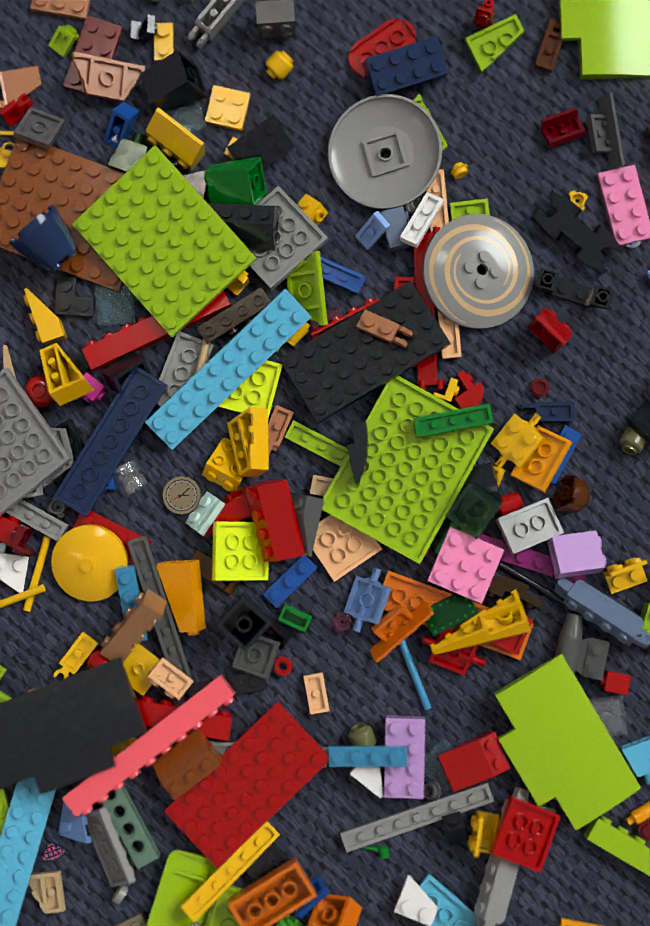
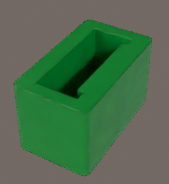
M285 604L278 620L306 632L312 615Z

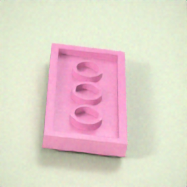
M635 165L598 173L597 177L608 221L616 241L623 246L627 243L650 239V221Z

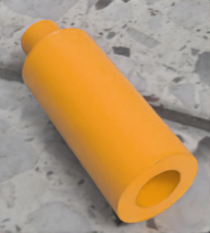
M650 801L630 812L631 816L626 818L629 826L635 822L638 825L650 818Z

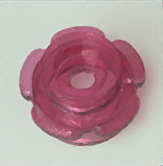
M343 612L338 613L333 618L335 629L341 632L343 630L347 631L351 627V617Z

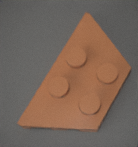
M78 52L72 53L85 95L123 102L136 84L141 73L145 70V66Z

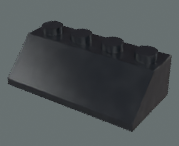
M208 203L248 249L275 251L279 213L275 206Z

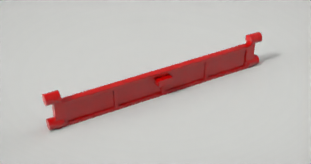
M433 227V232L426 233L418 247H414L415 288L435 319V306L430 300L424 285L423 261L426 249L434 235L440 230V227ZM436 353L417 365L418 387L426 390V385H437V390L445 389V380H437Z

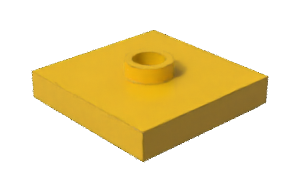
M135 643V648L124 660L123 664L132 688L144 696L152 685L149 682L148 673L152 671L160 661V658L141 644Z

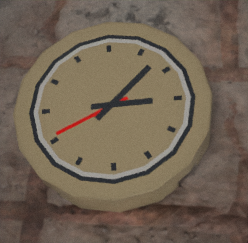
M180 476L173 478L166 484L162 496L164 504L170 511L183 515L196 509L201 499V491L197 483L191 478Z

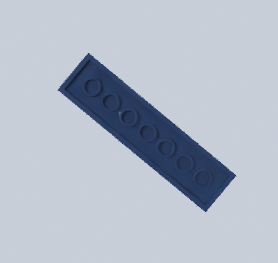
M139 367L131 370L121 386L122 392L116 394L53 497L88 517L168 385Z

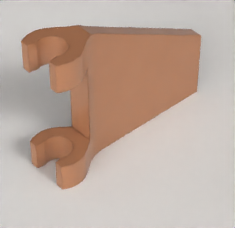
M38 66L0 72V84L4 101L0 100V109L13 99L17 103L20 95L23 93L29 95L42 85Z

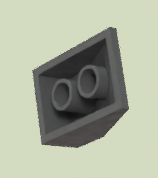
M290 492L305 555L312 557L324 499Z

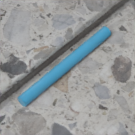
M404 639L399 645L423 708L428 710L432 708Z

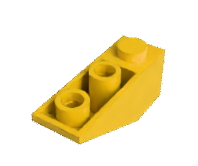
M27 288L24 289L26 293L23 296L24 301L31 308L32 313H29L32 323L37 326L38 331H35L38 341H42L44 345H49L67 339L62 321Z

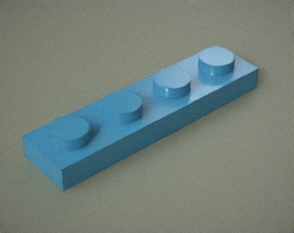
M135 565L115 568L123 615L129 606L134 607L136 604L134 601L140 593ZM145 630L146 634L141 641L148 640L147 630Z
M407 745L328 747L329 767L408 766Z

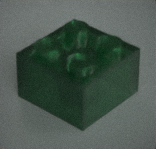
M472 482L465 487L446 514V517L475 539H478L496 517L503 504Z

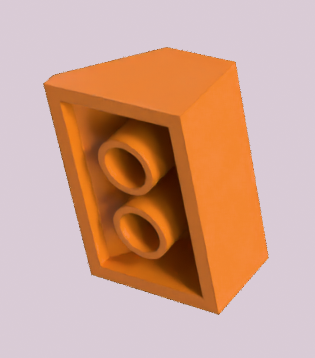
M328 894L314 906L307 926H356L362 907L351 897Z

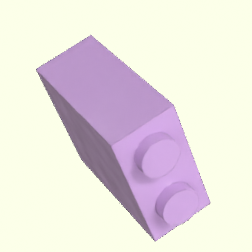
M597 530L552 536L547 542L556 579L600 573L606 566V557L602 555V541L597 534Z

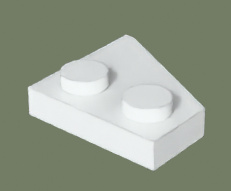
M0 553V580L16 592H23L29 557Z
M407 875L394 912L431 926L438 906L413 880L411 875Z

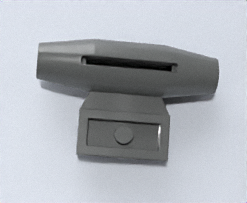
M567 613L558 637L555 656L561 653L573 674L577 671L582 676L603 680L610 642L595 638L582 640L583 616Z

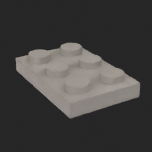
M549 498L496 519L511 555L549 540L552 536L564 533Z

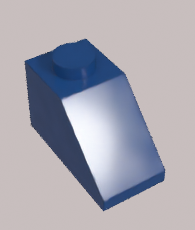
M122 102L113 109L104 142L117 149L120 141L127 139L134 128L139 110L125 102Z

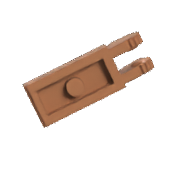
M364 310L356 326L359 330L404 348L408 343L403 339L395 337L397 332L409 337L413 334L411 330L368 310Z

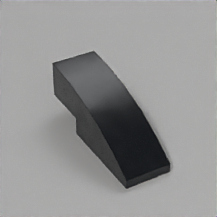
M366 421L350 424L354 444L347 445L355 484H359L367 460L368 432Z

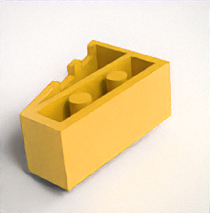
M57 343L39 350L49 394L60 406L94 391L93 387Z

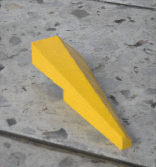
M517 590L511 591V595L503 601L501 599L496 601L497 605L488 611L484 609L460 625V629L453 634L448 633L445 635V639L438 644H431L434 655L530 632V625Z

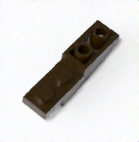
M497 575L493 576L486 593L488 596L496 599L497 596L502 598L505 591L508 592L506 596L509 597L511 591L516 589L520 599L525 601L523 605L534 610L535 607L541 608L543 601L527 593L529 585Z

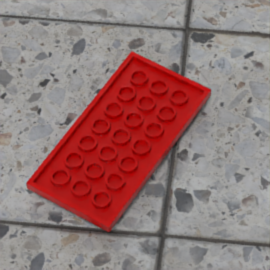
M278 701L221 755V765L174 800L164 810L217 869L329 762V755Z

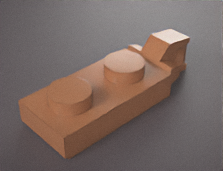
M278 405L275 406L268 423L269 455L271 450L276 452L277 448H279L294 413Z

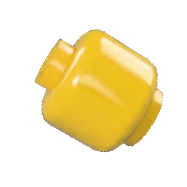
M275 51L266 61V66L268 67L266 72L273 79L276 77L284 79L293 69V60L285 51Z

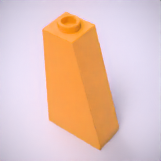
M200 560L164 561L157 563L156 567L179 631L187 632V635L199 634V631L206 629Z

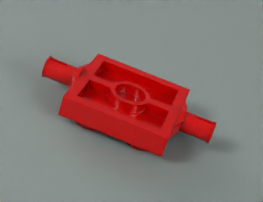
M448 629L440 633L435 640L424 636L421 643L431 647V644L434 643L436 645L444 640L445 635L448 633L453 634L456 631ZM477 644L435 655L431 652L428 662L465 675L472 663L484 667L486 659L475 656V651L479 645Z

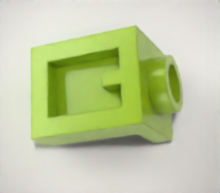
M70 25L58 26L48 46L65 57L74 41L79 40L80 35Z

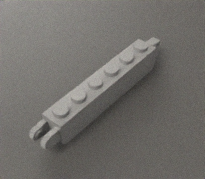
M211 0L195 21L196 26L189 33L187 39L192 41L199 33L203 34L196 44L197 47L202 48L208 40L212 41L245 0Z
M515 787L512 796L528 802L529 791ZM505 799L504 805L502 806L501 817L504 812L506 803L508 801L507 799ZM490 853L485 867L483 882L480 885L478 900L475 904L473 914L477 917L475 926H495L504 922L519 864Z

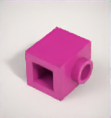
M86 372L84 377L93 387L94 391L81 397L88 403L91 400L95 403L101 401L107 394L105 391L107 387Z

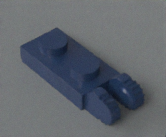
M574 402L520 404V409H535V413L542 417L538 422H574ZM533 415L520 416L525 421H529L533 417Z

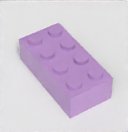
M386 715L385 746L407 745L408 766L385 767L384 797L424 799L425 716Z

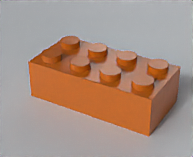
M293 857L228 899V906L240 926H271L317 897V894L297 858Z

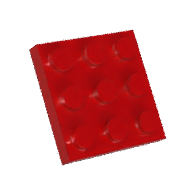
M509 795L489 853L541 873L561 816Z

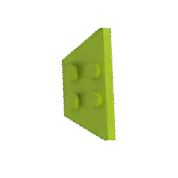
M313 251L311 256L306 260H302L287 277L288 292L311 316L309 320H313L322 326L328 325L321 257L320 251Z

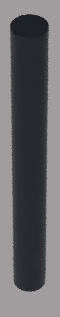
M501 561L497 568L529 585L560 605L565 606L563 603L564 599L557 593Z

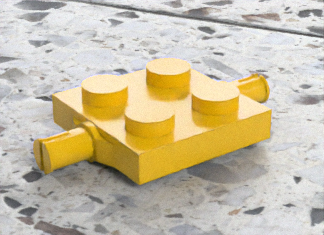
M535 413L529 422L521 419L517 414L510 418L491 442L501 454V457L495 463L497 467L501 468L509 460L519 468H522L545 439L534 427L542 418Z

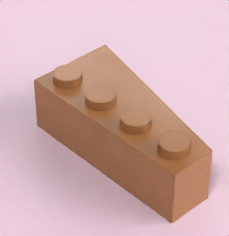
M149 588L144 593L140 592L134 601L136 602L134 607H128L123 615L125 617L123 621H118L112 629L113 634L110 637L106 636L102 641L100 654L110 661L121 657L124 662L135 648L134 644H139L146 634L145 630L150 631L156 620L163 616L167 603L166 600Z

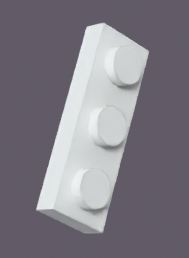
M426 192L402 232L400 241L417 248L441 209L444 199Z

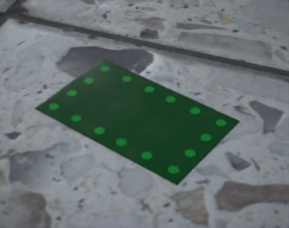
M455 593L432 605L431 608L434 614L425 622L432 635L436 636L477 615L478 611L471 599Z

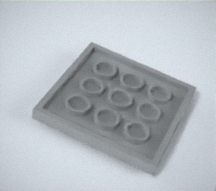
M279 186L257 204L275 206L279 213L275 251L250 250L257 260L249 267L271 290L287 278L302 260H306L313 251H317L329 241L328 237Z

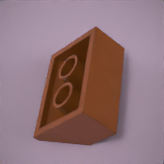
M197 728L182 741L172 746L164 755H160L152 763V766L164 789L176 800L221 765L222 758L221 754L200 729Z

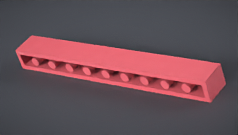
M221 674L147 733L116 755L114 759L117 766L89 776L62 799L76 817L80 814L85 816L93 809L92 805L95 802L102 803L109 797L108 792L112 789L116 792L125 785L123 781L126 778L133 779L140 773L139 768L143 765L148 767L156 761L154 757L157 754L161 753L164 755L172 748L170 744L175 740L179 743L187 737L186 732L192 728L194 731L203 724L201 720L206 716L210 719L219 712L217 710L222 704L227 706L234 700L232 696L236 692Z

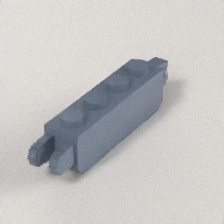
M564 578L557 581L558 583L555 585L554 591L564 599L563 603L570 610L578 612L584 619L598 625L604 632L615 636L621 643L628 646L634 643L644 649L649 646L650 634L642 628L644 622L641 617L583 580H577L575 584Z

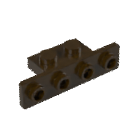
M259 288L199 326L197 330L206 344L211 343L222 335L224 337L227 335L232 337L239 332L238 328L243 325L246 326L256 316V313L263 310L271 301L264 290Z

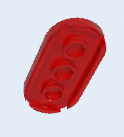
M391 19L356 42L351 47L348 55V64L352 72L357 76L367 78L363 66L364 60L415 43L416 32L414 27L406 20Z

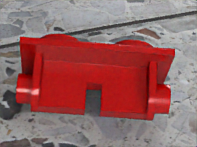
M484 0L482 7H477L473 23H476L478 27L485 29L492 26L495 12H492L494 7L493 0Z

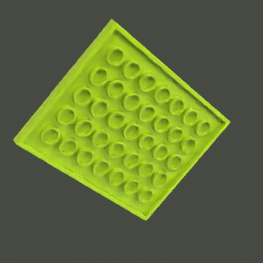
M156 145L72 224L171 337L180 332L257 260L254 254Z
M398 376L386 384L366 420L368 452L364 472L359 484H355L349 454H347L323 497L322 510L420 564L494 428L486 424L417 438L413 418L459 409Z

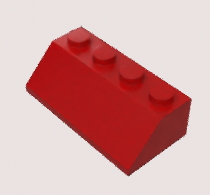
M287 479L261 481L245 487L263 560L276 562L305 555Z

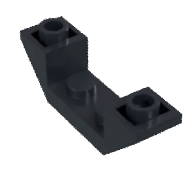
M542 267L535 287L548 295L590 308L608 310L614 294V290L598 285L592 288L561 278L559 273Z

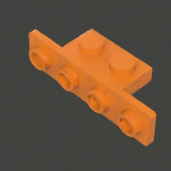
M427 601L422 603L413 612H410L399 603L380 620L379 625L375 624L372 627L373 633L381 638L370 649L376 663L385 658L389 652L400 645L404 639L434 614Z

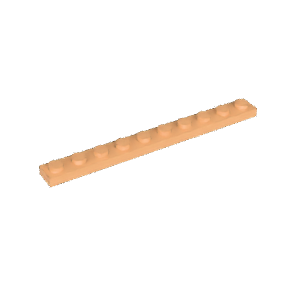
M444 169L438 171L435 180L426 191L444 199L441 209L430 225V232H433V227H440L441 229L449 223ZM437 309L438 323L451 343L450 346L441 350L442 359L461 358L459 325L450 321Z

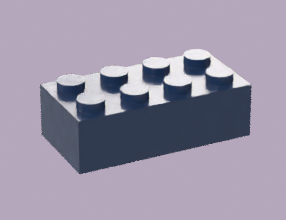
M438 36L366 58L363 62L373 96L394 94L443 78L449 73Z

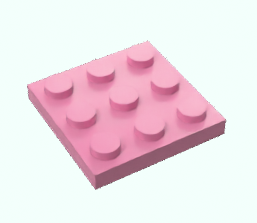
M449 527L427 581L482 604L504 549Z

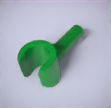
M367 845L362 847L365 850L379 852L380 859H387L390 856L388 846L377 847Z

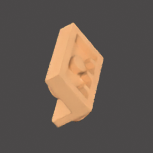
M164 657L148 673L149 682L157 688L159 685L164 688V693L171 699L176 697L179 700L193 683V679Z

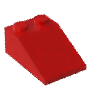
M545 308L527 328L555 353L565 345L573 334L570 332L571 328L566 323H561L557 319L558 316L555 312Z
M492 731L482 733L437 755L453 792L511 769L496 732Z

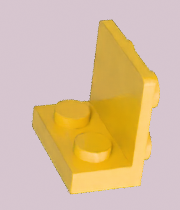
M633 557L625 560L624 565L614 564L606 567L607 571L603 572L610 594L647 582L648 580L642 565L648 564L647 560Z

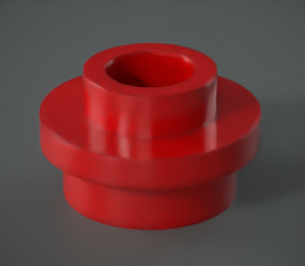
M284 656L278 657L273 664L274 672L279 676L288 675L292 670L291 660ZM285 663L286 669L281 670L279 664Z

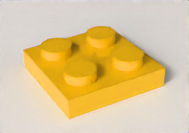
M213 85L205 123L242 131L251 96L250 93Z

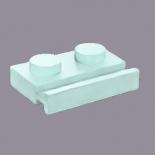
M207 491L185 523L204 536L225 506V503Z

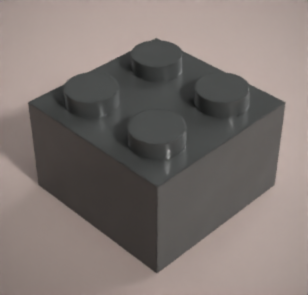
M294 0L255 1L259 38L262 37V39L269 40L276 36L291 38L292 35H296Z

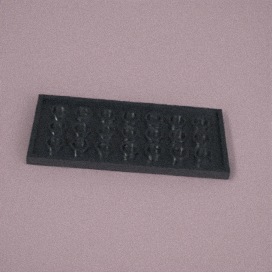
M411 281L279 359L318 424L451 345ZM364 310H368L413 332L411 337L399 332L395 336L405 340L408 343L407 346L404 348L394 343L391 344L359 330L356 326Z

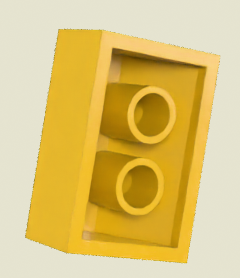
M159 107L156 109L145 130L148 137L147 140L153 146L158 145L161 147L162 152L167 157H174L180 167L185 170L188 168L192 171L205 155L204 142Z

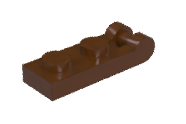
M554 18L549 20L534 65L535 68L550 73L554 69L563 42L561 40L560 22H556ZM555 29V30H558V31H560V32H559V34H558V33L552 32V30Z
M199 550L196 551L191 559L200 560L201 576L230 595H233L235 592L234 588L237 583L240 584L242 581L230 580L227 585L223 581L212 580V559Z

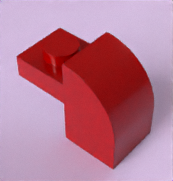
M462 370L455 377L465 392L453 401L458 409L478 406L483 399V386L481 382L474 386L472 384L474 382L469 372L465 373Z

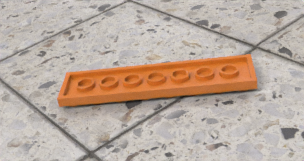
M387 571L383 582L384 586L391 588L384 608L387 612H390L399 603L410 612H413L425 601L432 606L453 595L391 571ZM472 601L478 613L484 609L486 611L491 609ZM467 619V620H465V621H463V622H461V623L455 625L454 627H452V628H450V629H451V630H454V631L459 630V629H460V625H462L463 623H465V622L468 621L469 619ZM531 631L527 633L517 655L491 642L479 645L521 660Z

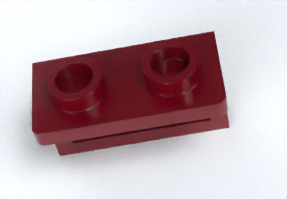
M576 107L541 120V133L550 148L585 136V129L578 118Z
M19 525V527L14 528L11 534L12 540L9 544L10 547L14 548L13 552L21 556L35 554V550L26 546L34 528L28 525Z

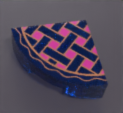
M50 841L41 860L44 862L57 861L65 855L68 849Z

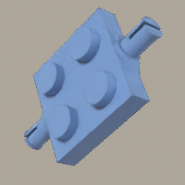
M374 568L371 578L356 576L344 612L356 619L352 629L360 633L363 622L379 625L391 591L390 587L384 586L378 581L382 571L380 569Z

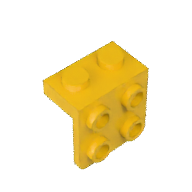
M223 438L207 461L202 476L222 486L225 490L234 492L238 490L243 476L238 474L231 440Z
M475 810V816H471L470 827H472V835L468 836L467 846L470 847L474 857H478L479 852L490 854L489 850L499 823V814Z

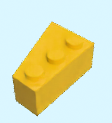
M249 407L229 421L227 426L239 476L258 477L269 470L268 409Z

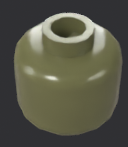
M627 427L620 438L619 444L623 452L635 455L642 452L647 441L631 427Z
M357 723L351 727L348 737L352 746H374L376 744V737L370 725Z

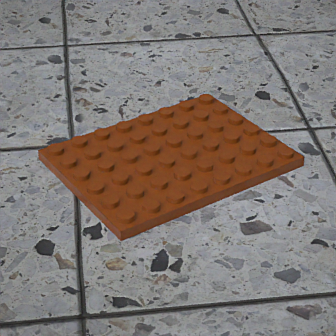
M17 139L0 180V248L27 258L14 249L9 242L13 238L17 240L19 238L17 234L40 213L45 212L47 214L49 212L47 208L53 204L59 211L77 245L75 248L77 253L69 260L65 257L61 261L63 265L58 270L120 293L123 285L122 280L72 224L125 173L55 147L47 150Z

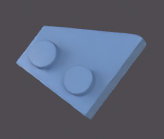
M63 800L58 835L82 843H91V836L87 837L85 826L88 824L87 816L80 814L76 817Z

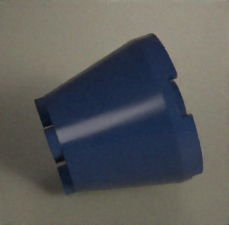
M52 204L47 208L49 210L47 214L45 212L40 213L17 234L19 236L17 240L13 238L9 242L14 249L48 272L50 270L55 272L63 265L61 261L65 257L69 260L77 253L75 250L77 245L59 211Z

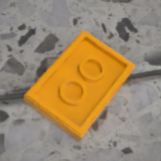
M537 426V431L545 439L522 468H519L517 465L514 467L511 476L545 493L572 442L543 427Z

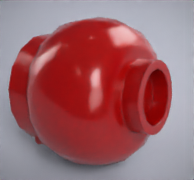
M34 376L25 384L24 391L35 407L43 408L53 403L54 399L49 394L45 376Z

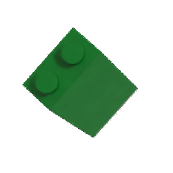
M261 157L213 164L204 171V180L208 187V199L211 203L256 205L267 194Z

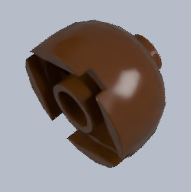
M572 474L565 475L560 480L562 482L560 492L556 488L553 497L554 507H557V510L563 513H578L590 501L589 487L584 480Z

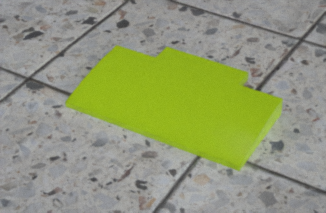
M559 0L561 40H578L580 79L650 77V0Z
M561 653L494 692L514 726L513 729L501 735L498 739L538 807L556 797L574 829L578 830L641 789Z

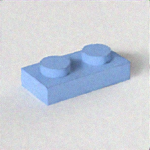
M377 211L369 218L355 237L369 250L388 229L390 224Z

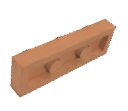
M32 0L31 10L35 12L85 20L86 16H88L90 7L89 0Z

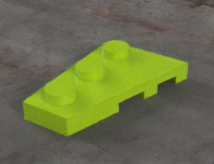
M515 14L466 37L465 43L480 72H484L523 34L524 29Z

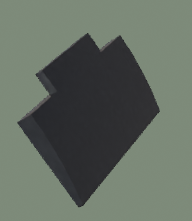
M121 657L0 703V789L34 776L40 795L117 766L110 747L148 732Z

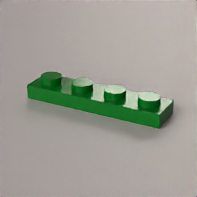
M490 404L413 418L417 438L494 423Z

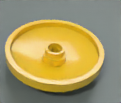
M86 524L69 530L58 540L52 553L51 565L57 583L67 594L82 601H99L110 597L118 590L115 568L129 566V559L124 544L116 534L102 526Z

